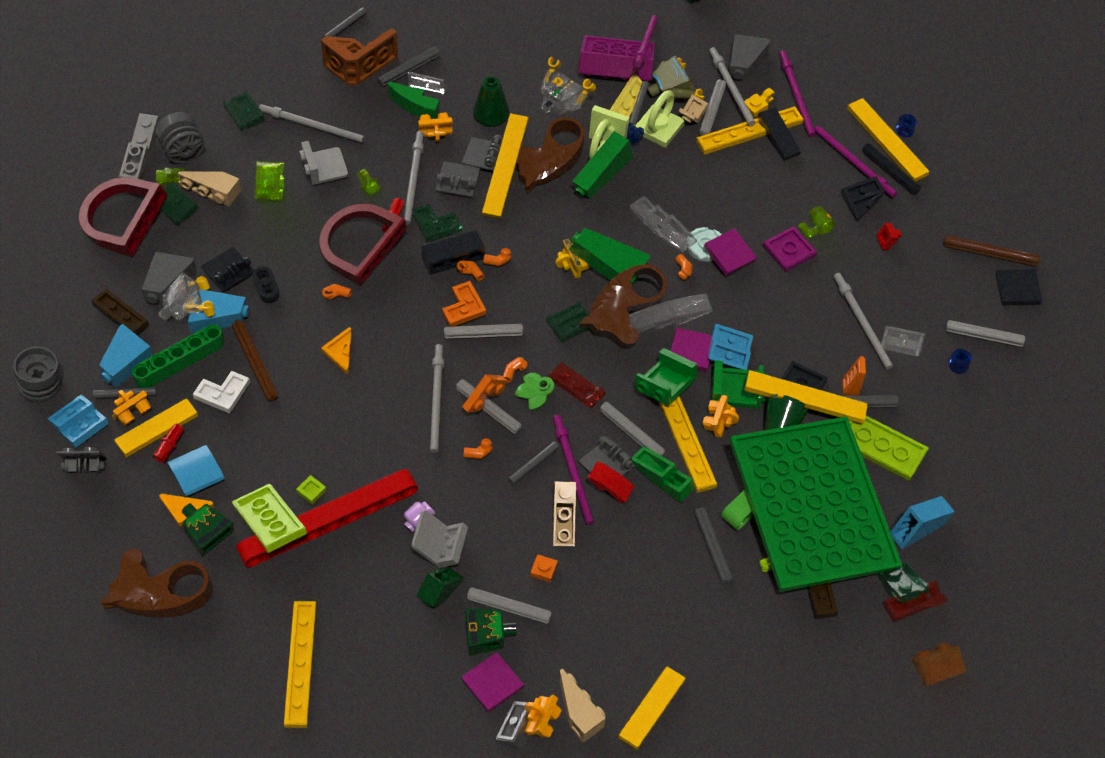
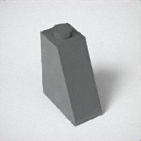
M735 34L729 70L731 78L747 80L768 55L771 39Z
M155 252L142 287L144 301L152 304H165L181 288L180 283H186L195 274L194 258Z

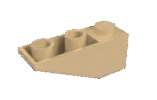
M178 172L180 186L186 190H192L203 197L213 199L219 204L230 206L241 192L239 178L225 172Z
M554 482L553 546H575L576 482Z
M562 668L560 670L559 682L568 724L584 743L604 728L606 716L599 706L595 707L591 702L589 694L576 685L577 682L573 675L567 674Z

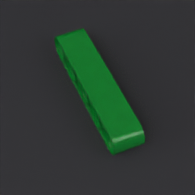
M215 324L209 325L135 365L132 369V374L136 387H152L220 350L224 345L221 327Z

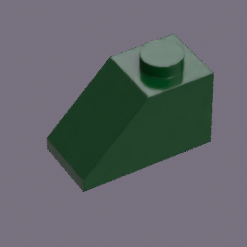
M448 566L429 572L416 595L422 599L424 604L435 607L447 600L461 584L464 577Z

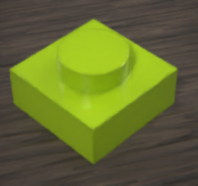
M311 475L296 489V493L311 505L327 491L326 486Z

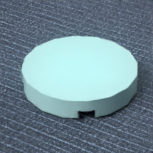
M708 227L695 229L689 234L687 239L689 254L699 261H714L705 249L704 244L722 234L715 229L710 230Z

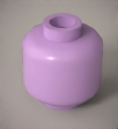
M425 501L423 503L415 502L404 513V518L406 519L404 525L412 533L416 530L422 511L426 510L433 516L436 514Z

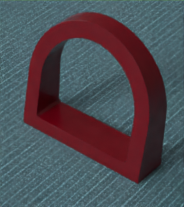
M130 177L111 179L93 189L83 201L79 212L81 228L96 245L133 257L168 195L159 183ZM119 193H134L145 196L122 237L102 233L94 229L92 222L94 212L106 198Z
M356 204L346 207L335 213L326 222L321 231L319 244L322 256L331 269L361 286L407 230L406 220L372 204ZM359 217L371 218L389 227L358 267L338 258L330 250L329 245L333 232L342 223L350 219Z

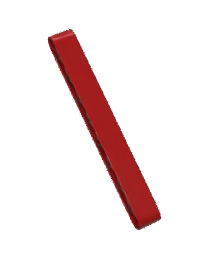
M408 469L400 470L296 516L306 528L307 534L268 553L255 535L238 543L236 550L245 567L256 566L416 493L419 487Z

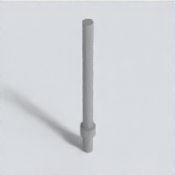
M712 47L709 52L715 67L719 69L748 125H755L756 122L725 67L723 57L718 54L715 47Z
M263 104L259 106L260 112L270 114L273 118H283L360 143L364 142L365 136L285 112L282 108L276 106L274 108Z
M421 131L416 133V139L412 146L413 159L404 213L406 225L411 224L420 156L424 149V133Z
M836 273L834 279L839 286L842 297L846 298L886 370H890L893 368V364L852 294L853 290L849 284H846L841 273Z
M440 344L435 345V357L432 359V368L434 369L430 452L437 453L439 447L442 369H444L443 345Z

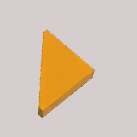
M350 327L321 347L322 353L345 374L349 372L352 336Z
M167 494L159 495L160 500L179 527L183 525V521L187 518L181 512L187 504L191 503L197 510L204 504L214 508L212 501Z

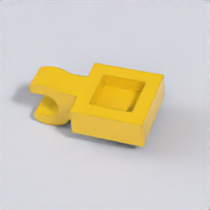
M767 88L761 96L756 93L744 101L754 118L758 116L759 112L767 110L768 103L774 100L771 95L775 92L771 88Z

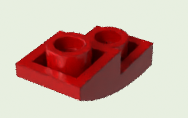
M599 461L595 463L587 477L600 491L607 490L619 503L626 502L634 488V485L625 477Z

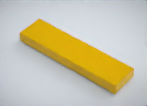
M186 398L114 439L115 444L127 458L167 435L175 423L182 426L198 417V413Z
M667 666L622 729L618 738L638 750L686 678Z

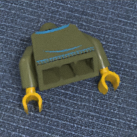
M674 56L668 61H662L652 74L656 81L655 84L648 87L652 97L670 90L674 93V99H690L692 94L701 100L705 98L702 96L703 91L701 89L693 91L694 87L684 71L686 63H682L681 58Z

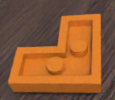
M470 281L452 287V293L458 303L442 308V314L449 327L460 325L484 316L487 313L485 306Z
M485 374L462 408L467 412L480 411L484 407V401L488 396L496 397L504 391V385L508 380L500 375Z

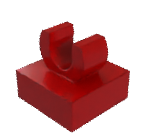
M885 223L876 236L882 249L890 250L893 244L898 243L897 239L898 237L901 238L902 234L899 229H894L892 223Z

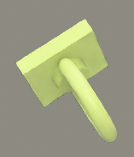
M667 90L663 92L634 127L635 133L664 148L667 147L684 126L685 122L684 119L670 113L674 104V93ZM666 101V105H665L664 109H662L661 107H662V105L664 104V102Z
M596 105L593 107L589 138L592 139L589 151L590 159L614 131L627 138L628 116Z

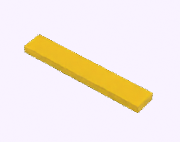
M863 98L848 105L847 110L907 175L915 181L929 175V170Z
M795 106L779 111L787 128L803 123V118ZM757 118L754 119L756 123L753 126H749L747 122L697 137L696 143L702 153L706 155L768 135V132L761 120Z
M510 113L483 207V216L498 219L502 217L529 121L527 116Z
M749 370L745 391L766 397L778 394L777 398H783L786 395L803 402L805 408L837 417L848 416L849 420L862 424L865 421L868 403Z
M680 396L669 406L659 402L689 476L693 479L696 492L699 493L717 488V482Z
M294 601L284 717L285 728L308 727L316 601Z

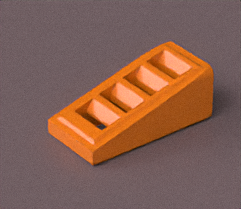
M860 356L843 377L844 395L858 396L860 394L866 375L864 356Z

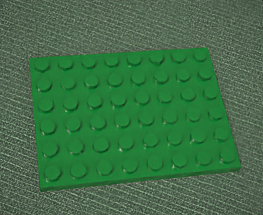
M848 416L730 437L729 442L780 592L901 569L903 565Z

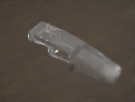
M645 196L630 205L629 209L647 227L678 250L683 252L697 242V239L673 214L668 215L659 205L654 206Z
M700 294L660 303L629 314L631 326L635 327L638 333H641L652 327L655 330H659L673 323L677 327L713 310L707 294Z

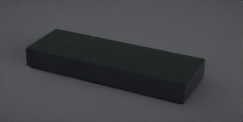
M776 107L759 112L758 117L783 160L785 161L800 155L801 150Z

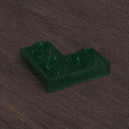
M430 204L412 209V215L426 242L462 231V225L455 212L436 217Z

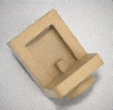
M692 94L684 109L680 108L679 110L683 115L681 118L689 123L694 121L698 124L709 104Z

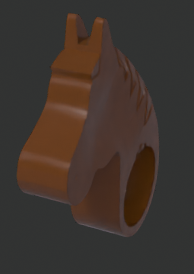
M561 117L552 121L547 128L542 148L524 147L522 144L515 169L519 172V182L526 185L527 194L537 184L546 183L562 175L578 161L584 148V128L578 120L570 117ZM569 131L576 134L579 138L575 142L563 146L559 145L553 139V136L559 132Z
M650 264L633 266L614 277L601 291L590 310L589 316L581 321L579 327H590L595 335H607L623 349L632 348L637 342L639 334L637 329L630 325L628 312L650 308L660 302L667 288V280L664 273L658 267ZM641 274L653 277L659 285V294L653 298L639 296L635 291H632V279Z
M129 549L121 557L120 572L112 584H109V594L100 603L104 609L118 607L129 613L142 616H180L203 606L211 597L213 586L206 569L195 561L177 563L158 575L149 577L146 571L147 563L141 551ZM188 574H197L204 578L203 586L196 594L189 597H180L173 594L174 586L181 577Z

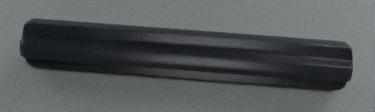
M867 143L863 146V153L911 193L916 194L920 191V184L873 145Z

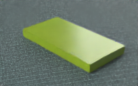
M868 416L865 417L863 424L849 420L862 457L908 481L911 480L927 454L928 447Z
M267 484L232 501L234 509L268 553L307 534L306 528L271 484Z

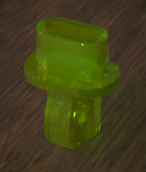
M165 167V170H156V183H165L166 186H168V182L179 183L178 172L184 171V168L169 169Z
M366 169L359 170L357 175L363 183L360 187L362 191L365 190L367 195L370 196L381 190L378 178L371 179Z

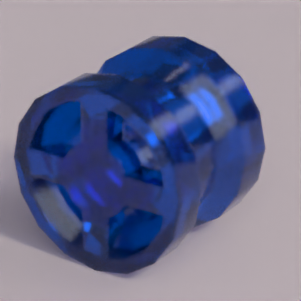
M910 114L901 115L896 127L898 135L901 137H911L914 134L917 119Z
M630 122L626 139L632 141V144L637 145L644 135V128L636 127L634 123Z
M956 349L949 361V368L952 372L957 374L967 372L972 360L971 353L965 349Z

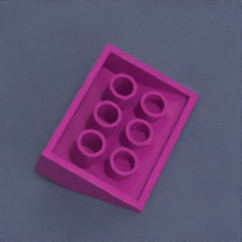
M584 35L580 53L579 73H582L584 76L600 75L603 78H611L612 76L618 77L621 80H629L631 76L637 75L641 81H651L655 43H649L646 51L647 57L641 67L637 68L634 65L635 55L640 49L642 41Z

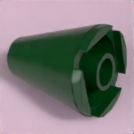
M489 76L482 81L473 107V116L476 121L478 120L485 127H497L509 118L510 111L500 80Z
M778 394L770 395L767 405L765 430L800 425L808 413V408L804 409L805 404L786 395L783 398H777Z

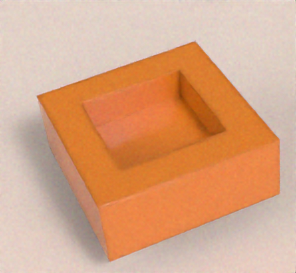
M537 554L530 577L551 583L558 561Z

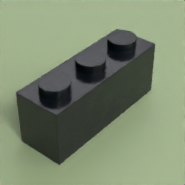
M477 230L464 232L457 236L447 237L443 240L421 246L422 259L429 275L456 268L457 263L462 260L472 262L483 260L485 255V247Z

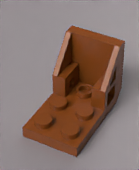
M391 28L366 46H363L353 38L326 36L321 39L323 66L347 85H359L398 58L397 32Z

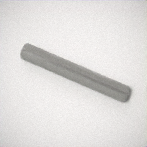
M719 79L715 84L699 134L701 136L709 134L726 87L724 80Z
M948 320L946 324L947 332L1022 347L1025 343V336L952 320Z
M522 324L444 328V337L446 339L523 335Z
M463 379L456 385V389L467 398L475 389ZM486 398L482 409L512 433H518L521 429V423L490 399Z
M609 402L601 405L600 411L642 447L645 446L661 456L665 454L664 448Z
M471 587L467 594L468 600L546 624L551 619L552 614L549 610Z

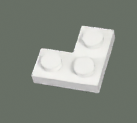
M233 371L230 372L222 386L203 379L193 393V398L230 414L250 384V379Z

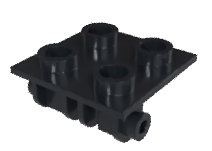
M234 247L229 248L200 266L223 292L254 272V269L250 266L251 260L248 257H242Z

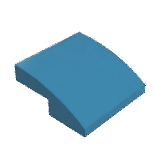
M715 324L710 340L708 360L714 362L715 360L723 361V365L747 370L754 335Z
M83 395L78 396L47 418L53 427L75 448L109 424L107 418L98 412L93 404Z
M206 445L167 462L185 496L225 479Z

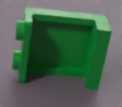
M663 348L659 352V362L645 375L640 373L635 375V390L669 406L697 379V363Z
M715 360L711 400L720 401L721 395L728 396L727 403L731 407L760 409L761 403L766 400V396L745 391L749 370L723 368V361ZM759 365L757 371L751 370L767 375V373L763 372V365Z

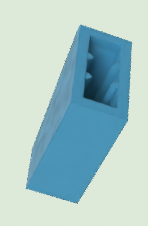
M199 289L200 293L196 296L195 306L202 305L205 301H211L215 308V314L207 317L203 311H191L188 319L190 333H196L212 324L218 325L221 328L232 327V323L236 320L243 322L244 318L248 317L250 310L246 297Z
M124 324L120 325L99 364L101 378L107 384L111 383L118 387L132 375V369L135 365L152 356L150 346Z
M942 496L910 506L890 533L901 549H905L944 526L955 511Z

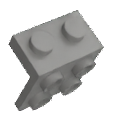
M309 141L301 142L300 159L301 162H305V174L310 177L312 185L348 176V170L340 148L334 147L312 152Z
M422 511L412 540V548L438 568L458 564L468 526L463 522L446 526L428 511Z

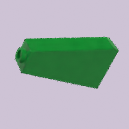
M615 131L609 136L572 181L576 194L580 197L585 196L591 199L632 160L633 155L629 140Z
M584 228L581 233L576 232L570 240L573 244L569 250L609 280H612L626 269L646 264L651 257L645 252L587 228Z

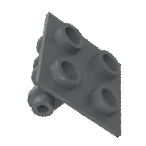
M496 135L492 141L472 137L462 164L494 171L503 140L502 136Z
M443 161L441 172L437 174L435 191L473 197L480 168Z
M605 436L599 439L600 444L578 461L589 472H591L595 463L599 461L622 476L635 467L632 458L615 444L610 437Z
M85 447L84 451H75V448H62V451H55V454L65 459V462L61 463V470L66 472H77V460L78 472H82L83 460L85 472H88V470L90 472L105 470V461H102V459H107V456L95 447Z

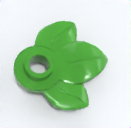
M529 373L523 376L525 383L518 386L515 396L529 399V409L535 410L545 404L547 396L553 393L555 384L549 377H541L537 373Z

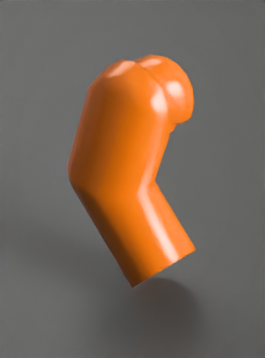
M503 248L500 252L501 254L497 256L485 254L483 264L501 266L509 262L511 259L510 249Z
M683 254L678 255L675 261L682 269L678 272V276L682 280H686L688 276L692 275L693 266Z
M462 260L457 263L459 272L473 275L478 282L484 279L485 275L475 262Z
M332 284L322 290L323 297L328 300L338 296L349 299L352 294V289L338 284Z
M517 357L506 365L503 377L508 380L507 383L512 382L517 369L523 371L527 368V361L522 357Z
M483 439L481 445L477 448L464 447L463 458H484L492 451V441L490 439Z

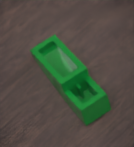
M389 81V97L397 105L415 116L420 117L421 115L428 114L431 119H437L440 113L439 99L424 96V90Z
M643 446L632 457L633 464L650 481L680 503L694 490L692 478L678 471L675 463Z

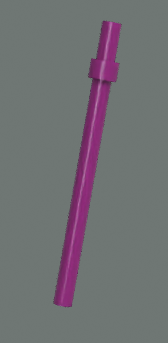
M656 15L651 17L640 49L636 52L634 65L637 68L641 67L647 57L646 51L658 21Z
M782 50L779 52L782 69L786 72L808 136L814 137L816 133L793 73V64L788 59L786 51Z
M819 125L815 127L814 130L819 136L868 178L877 176L884 191L889 196L894 198L898 192L888 185L887 180L874 173Z
M555 415L553 417L556 427L555 434L557 440L561 443L572 481L576 482V494L586 525H591L594 523L568 441L569 434L567 428L563 425L561 415Z

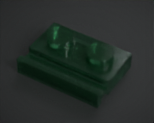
M247 91L230 98L231 100L228 102L223 101L224 108L241 131L246 126L251 127L265 120L264 114Z
M171 182L164 189L168 196L160 209L179 226L183 219L186 220L199 207L174 182Z
M581 301L546 317L547 324L551 326V329L561 342L590 329V327H579L581 321L589 316V312L582 306Z
M906 562L903 563L901 569L894 568L887 570V572L879 573V580L901 603L919 597L922 592L929 593L927 583Z

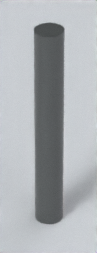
M360 8L326 33L323 38L326 36L335 37L367 13L366 9Z
M642 81L628 124V129L634 130L649 86L647 81Z
M156 387L93 390L94 399L118 397L117 392L123 390L125 394L132 390L134 396L143 390L148 396L157 394Z
M553 441L512 474L508 481L512 485L557 450L559 448L558 444Z

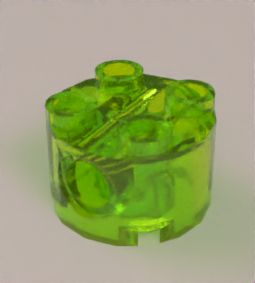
M256 161L255 199L282 200L283 189L280 188L284 187V177L280 173L284 172V162Z

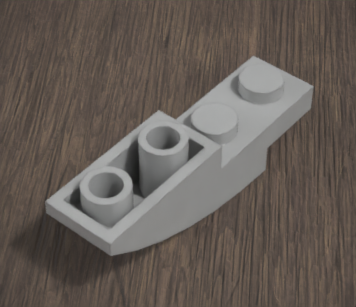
M139 113L131 143H128L119 177L140 179L143 175L156 142L155 130L159 122L158 116Z

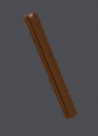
M946 235L944 239V246L1033 266H1037L1040 260V256L1037 254L949 235Z
M236 320L232 323V328L266 399L274 401L278 398L276 389L244 323Z

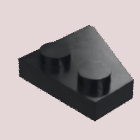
M877 176L843 187L841 190L856 221H859L885 192Z

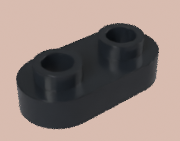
M264 266L256 268L253 272V281L261 300L265 302L275 301L279 296V289L271 269Z

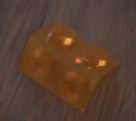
M949 642L937 645V649L933 651H920L917 653V657L911 658L912 663L918 665L925 686L966 672L959 646L950 645Z

